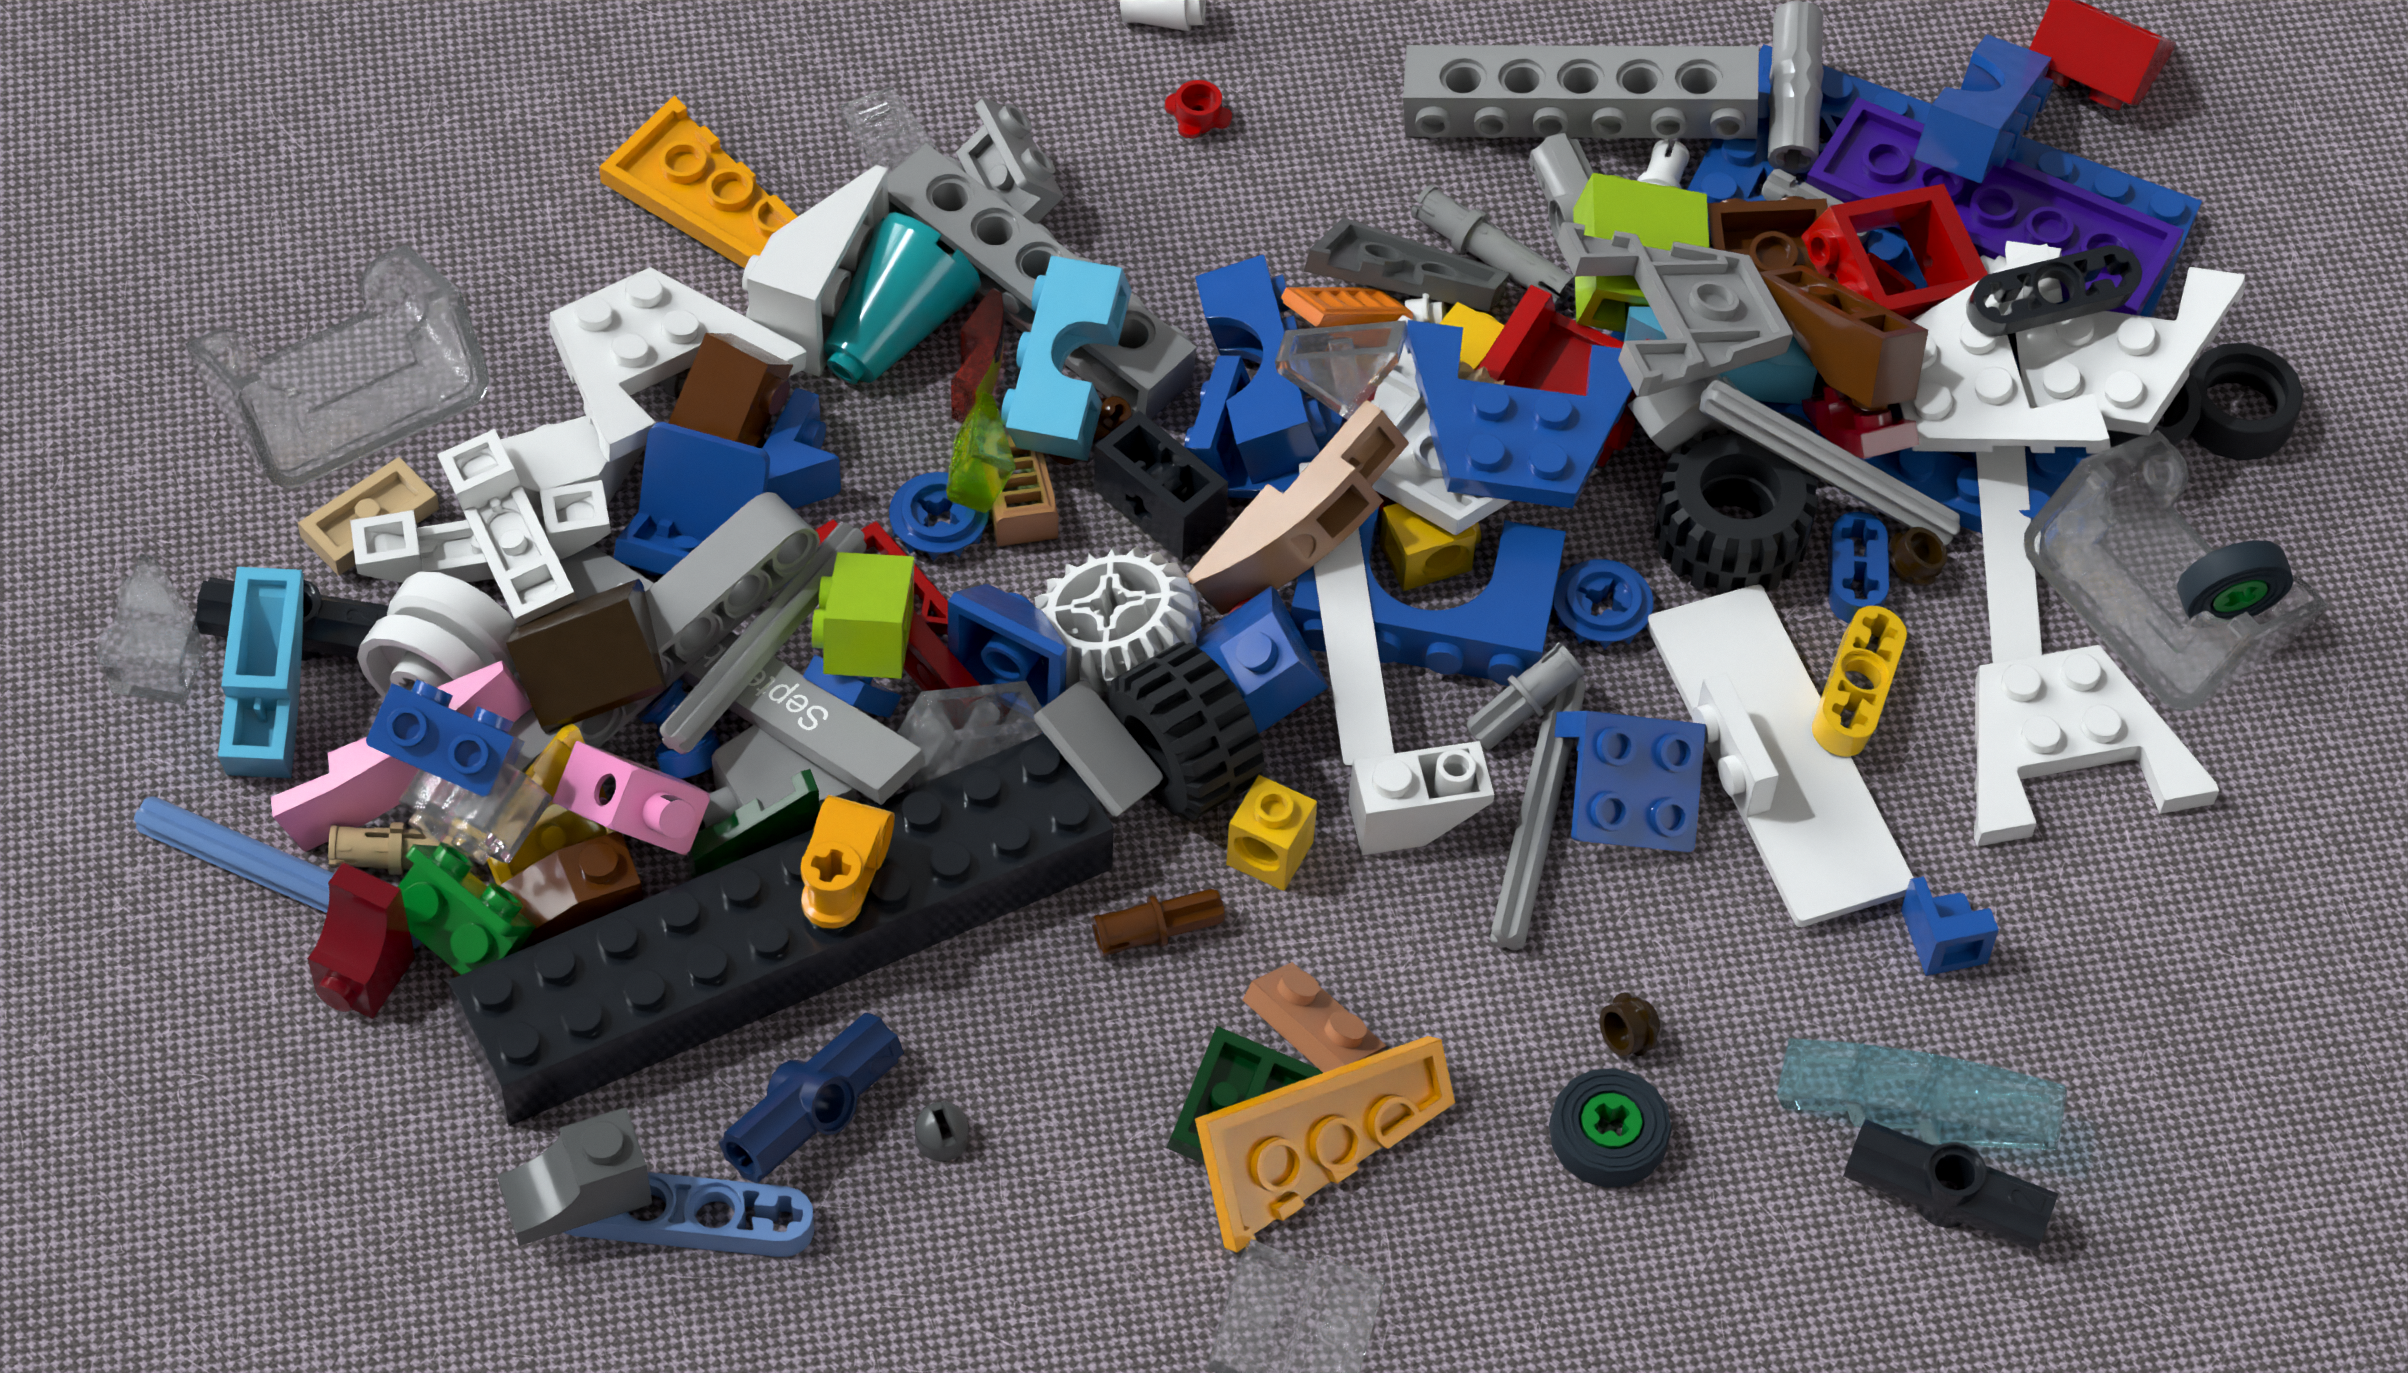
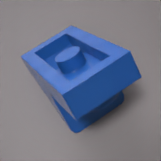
M796 387L762 448L770 457L766 492L776 493L792 509L833 497L841 490L840 459L835 454L821 450L826 434V423L820 421L818 394Z

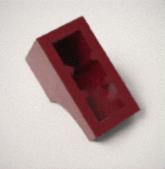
M342 862L328 882L329 904L325 923L319 940L307 959L315 991L323 1002L338 1011L349 1012L352 1009L373 1019L414 961L415 953L401 889Z

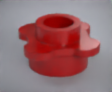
M1205 80L1188 81L1181 85L1176 93L1170 94L1165 99V111L1174 115L1179 123L1178 133L1185 138H1197L1200 134L1206 133L1214 127L1218 129L1227 128L1232 122V112L1222 106L1221 91L1211 82Z

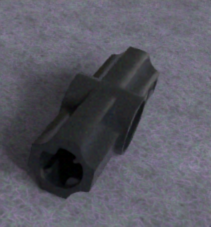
M210 577L208 581H203L197 597L195 617L198 633L228 638L235 581ZM304 580L301 661L315 658L320 653L357 659L360 644L376 621L387 616L389 605L321 595L319 589L312 582Z
M1865 1119L1861 1126L1843 1177L1915 1204L1923 1218L1935 1226L1952 1228L1967 1224L2036 1252L2059 1195L2046 1188L1986 1166L1981 1155L1967 1144L1949 1142L1934 1146ZM1939 1180L1953 1181L1960 1185L1963 1190L1948 1189Z

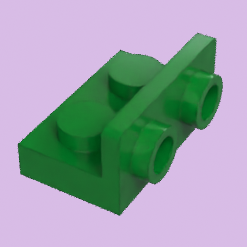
M441 842L439 846L413 844L406 854V857L414 864L400 882L398 888L401 889L410 933L459 974L463 975L518 952L536 926L519 913L523 907L522 902L505 888L495 883H490L487 886L470 872L474 866L473 862L453 846Z

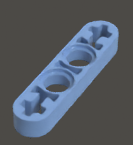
M648 1172L651 1195L660 1197L666 1204L664 1212L658 1218L651 1221H640L634 1219L628 1212L563 1232L578 1237L788 1257L802 1252L811 1243L814 1235L813 1206L808 1197L800 1190L788 1186ZM719 1201L726 1203L734 1211L733 1218L720 1228L705 1227L695 1218L697 1211L709 1202ZM746 1206L754 1207L755 1217H752L753 1230H745ZM780 1212H791L793 1222H789L787 1231H774L773 1222L778 1220Z

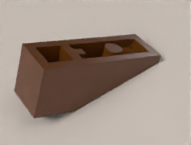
M1804 265L1759 272L1792 330L1793 337L1830 387L1851 397V402L1856 407L1869 411H1883L1888 408L1889 404L1916 399L1928 329Z
M618 831L556 850L499 885L511 892L522 902L523 907L519 913L536 926L519 951L643 900L641 881L623 835ZM449 965L453 978L461 975Z

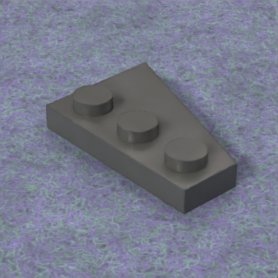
M1344 217L1309 249L1304 272L1423 297L1422 294L1427 293L1429 294V299L1447 302L1452 306L1459 302L1477 312L1482 310L1490 311L1505 293L1510 275L1509 272Z

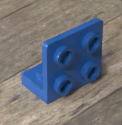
M1594 711L1557 712L1554 737L1577 740L1576 752H1578L1571 831L1572 839L1580 842L1692 852L1695 849L1706 724Z

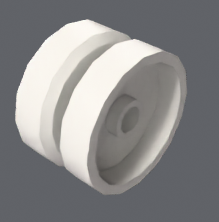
M417 572L406 578L390 601L387 616L377 620L362 641L357 659L364 676L384 698L391 683L410 691L416 679L434 687H439L499 661H503L514 675L517 669L507 648L506 641L517 624L509 613L491 597L465 581L439 572Z

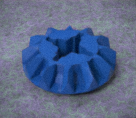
M931 472L908 480L896 491L890 503L889 519L893 538H900L905 543L909 554L917 550L924 551L934 561L940 553L952 552L960 558L966 546L970 544L979 545L985 527L989 525V509L984 494L970 480L953 473ZM950 509V524L939 521L934 526L928 528V513L938 516L944 510L948 511Z
M1593 559L1580 562L1570 567L1561 575L1556 584L1552 609H1555L1558 615L1560 629H1570L1574 632L1579 644L1586 639L1598 641L1605 650L1612 642L1623 641L1630 645L1639 631L1647 630L1648 616L1653 611V595L1646 580L1631 567L1613 560ZM1610 592H1613L1612 610L1606 609L1601 615H1592V604H1598L1603 598H1607Z

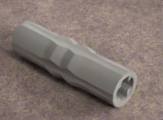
M1791 1L1780 5L1774 14L1772 65L1769 75L1771 88L1768 99L1770 109L1768 161L1774 169H1781L1792 174L1811 170L1819 156L1820 109L1823 98L1821 84L1824 74L1822 66L1823 13L1817 5L1810 2Z

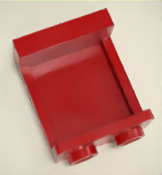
M1530 285L1477 370L1483 366L1486 367L1491 378L1496 381L1505 380L1504 385L1586 396L1588 365L1592 345L1622 348L1624 342L1589 326L1576 324L1575 320L1557 313L1552 294ZM1634 390L1632 391L1627 404L1630 401H1632L1635 397H1637ZM1628 405L1619 422L1615 423L1605 442L1603 452L1596 463L1601 467L1605 466L1615 449L1618 451L1622 450L1632 436L1636 420Z

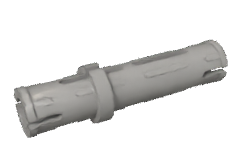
M1433 184L1428 185L1417 197L1416 201L1423 204V207L1414 205L1411 210V216L1452 241L1451 247L1460 254L1470 252L1488 265L1509 272V278L1527 290L1530 285H1533L1551 293L1555 309L1561 308L1571 296L1572 292L1565 288L1567 286L1571 289L1575 288V277L1573 274L1567 273L1488 222L1489 216L1487 213L1479 208L1469 210L1438 190V187Z

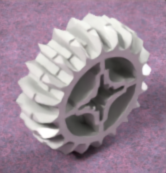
M1138 546L1133 548L1127 555H1121L1112 547L1107 557L1099 559L1094 558L1088 552L1087 563L1079 567L1066 564L1065 577L1063 579H1047V593L1034 597L1036 608L1044 612L1067 646V690L1077 682L1084 680L1101 696L1104 692H1108V686L1111 685V681L1114 678L1176 643L1184 641L1186 644L1192 643L1196 645L1197 633L1202 630L1200 624L1201 614L1197 605L1199 601L1193 585H1190L1188 578L1180 570L1177 562L1168 563L1160 551L1146 556Z

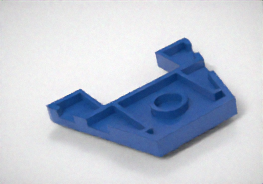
M1408 320L1405 346L1407 353L1412 355L1416 369L1415 381L1419 395L1424 397L1430 417L1429 430L1447 492L1573 509L1603 452L1607 438L1615 423L1619 422L1633 391L1618 361L1622 348L1592 345L1588 365L1586 396L1459 379L1458 371L1463 327Z

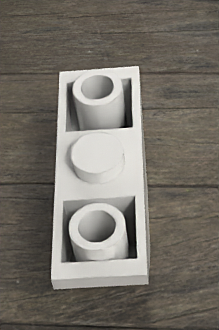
M586 416L558 424L542 425L533 431L501 439L503 447L533 509L542 508L539 490L602 480L607 506L644 450L643 446L608 462L599 447L600 437L594 425L589 424Z

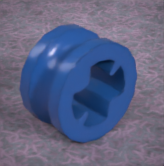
M680 678L649 703L638 716L644 724L649 722L655 723L658 728L656 734L661 739L663 737L660 733V726L689 695V693H685L682 690L683 681Z

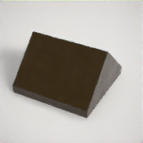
M639 578L570 603L519 627L516 626L506 641L507 648L537 720L545 734L667 690L644 585Z

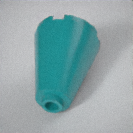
M896 212L889 213L885 219L883 217L876 224L824 344V351L829 357L827 366L842 380L850 384H857L859 380L866 383L875 381L973 299L982 283L977 270L958 248L950 257L935 245L942 235L933 228L910 216Z

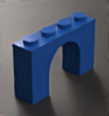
M1380 506L1358 527L1380 663L1397 662L1429 668L1439 674H1462L1489 679L1497 684L1510 686L1507 679L1511 675L1518 678L1542 659L1556 584L1559 577L1566 531L1504 520L1494 572L1489 584L1482 593L1470 602L1455 608L1424 610L1408 606L1394 599L1381 588L1373 576L1370 564L1377 538ZM1313 565L1298 577L1291 606V618L1308 648L1326 652Z

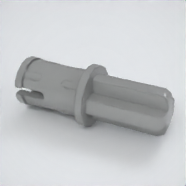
M1558 642L1542 659L1518 678L1511 675L1507 679L1510 686L1468 720L1467 727L1476 741H1480L1482 747L1487 750L1492 749L1533 714L1540 718L1544 714L1542 708L1563 689L1583 676L1585 671L1573 655Z

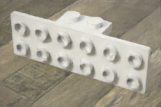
M1759 584L1649 615L1647 629L1693 719V723L1706 724L1704 744L1718 769L1722 786L1726 793L1732 797L1795 925L1805 927L1904 897L1909 881L1914 877L1851 756L1843 757L1832 754L1821 747L1814 738L1812 722L1821 698L1764 588Z

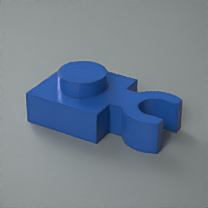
M815 654L803 675V678L849 705L878 716L882 715L891 718L902 697L899 693L876 683V680L873 679L874 677L823 674V657Z

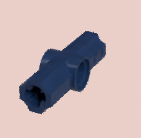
M865 1012L809 1061L804 1062L797 1059L788 1060L781 1064L772 1074L767 1088V1096L724 1132V1137L718 1141L725 1160L738 1170L742 1178L759 1183L817 1132L833 1135L842 1131L853 1118L856 1111L857 1098L898 1063V1058L904 1054L898 1036L885 1025L880 1017Z

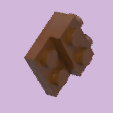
M1789 196L1772 201H1746L1733 198L1720 203H1707L1709 248L1749 255L1758 272L1804 265L1818 272L1808 256L1807 248L1801 236L1828 209L1827 198L1806 199L1800 196Z

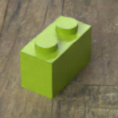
M837 552L833 575L821 577L819 609L814 610L812 622V648L823 649V674L902 679L914 609L913 556Z

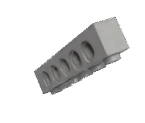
M1406 45L1403 89L1405 137L1546 138L1565 133L1569 138L1757 139L1759 46Z
M927 143L888 174L889 213L896 212L910 216L933 228L942 235L935 245L950 257L958 248L969 259L979 274L982 284L974 296L1002 317L1004 307V318L1022 332H1031L1036 311L1032 309L1034 284L1039 275L1046 276L1051 255L1091 262L1086 258L1074 255L1058 243L1046 227L1038 223L1033 224L1013 209L1001 193L995 190H988L968 175L957 160L949 156H943ZM1131 293L1118 346L1097 343L1086 344L1071 352L1064 364L1084 380L1092 382L1094 387L1105 396H1120L1124 398L1131 406L1132 415L1141 411L1149 419H1152L1192 383L1197 347L1192 344L1189 337L1181 329L1175 326H1168L1147 310L1142 301Z

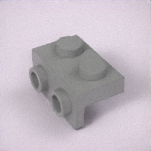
M982 97L974 107L984 125L956 154L968 175L988 190H995L1001 193L1013 209L1033 224L1038 223L1064 197L1052 175L1055 172V167L1047 155L1037 148L1029 133L1032 130V125L1020 109L1012 104L1003 106Z

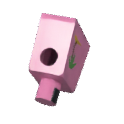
M576 740L552 802L612 830L676 853L687 855L709 804L710 793L677 777ZM612 776L616 780V789L612 799L609 801L603 797L599 798L602 784L608 777Z

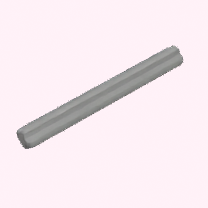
M1720 380L1712 381L1707 389L1703 390L1699 398V409L1704 415L1910 529L1913 527L1929 529L1941 539L1944 545H1948L1952 538L1958 535L1961 528L1959 524L1960 516L1955 511Z
M846 522L838 524L820 544L814 558L808 565L783 586L660 726V733L663 737L662 742L668 749H674L680 754L689 753L819 604L821 577L833 575L837 552L863 553L866 550L867 545L863 540L865 535L859 528H853Z
M1580 677L1557 694L1545 708L1492 925L1490 939L1497 947L1519 950L1526 942L1574 739L1554 737L1556 713L1581 711L1586 684Z

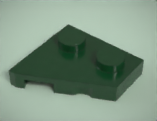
M811 769L800 771L790 777L795 791L766 809L763 803L755 798L735 810L726 820L712 824L697 833L688 852L692 879L814 829L820 811L819 789Z
M1216 1026L1166 1148L1205 1164L1195 1118L1322 1074L1323 1072L1314 1066Z

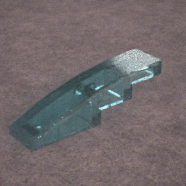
M1789 1038L1776 1095L1783 1109L1848 1112L1853 1126L1861 1127L1865 1119L1887 1128L1919 1129L1923 1141L1929 1144L1958 1142L1968 1146L2057 1150L2068 1092L2065 1085L1995 1066L1926 1052L1861 1043Z

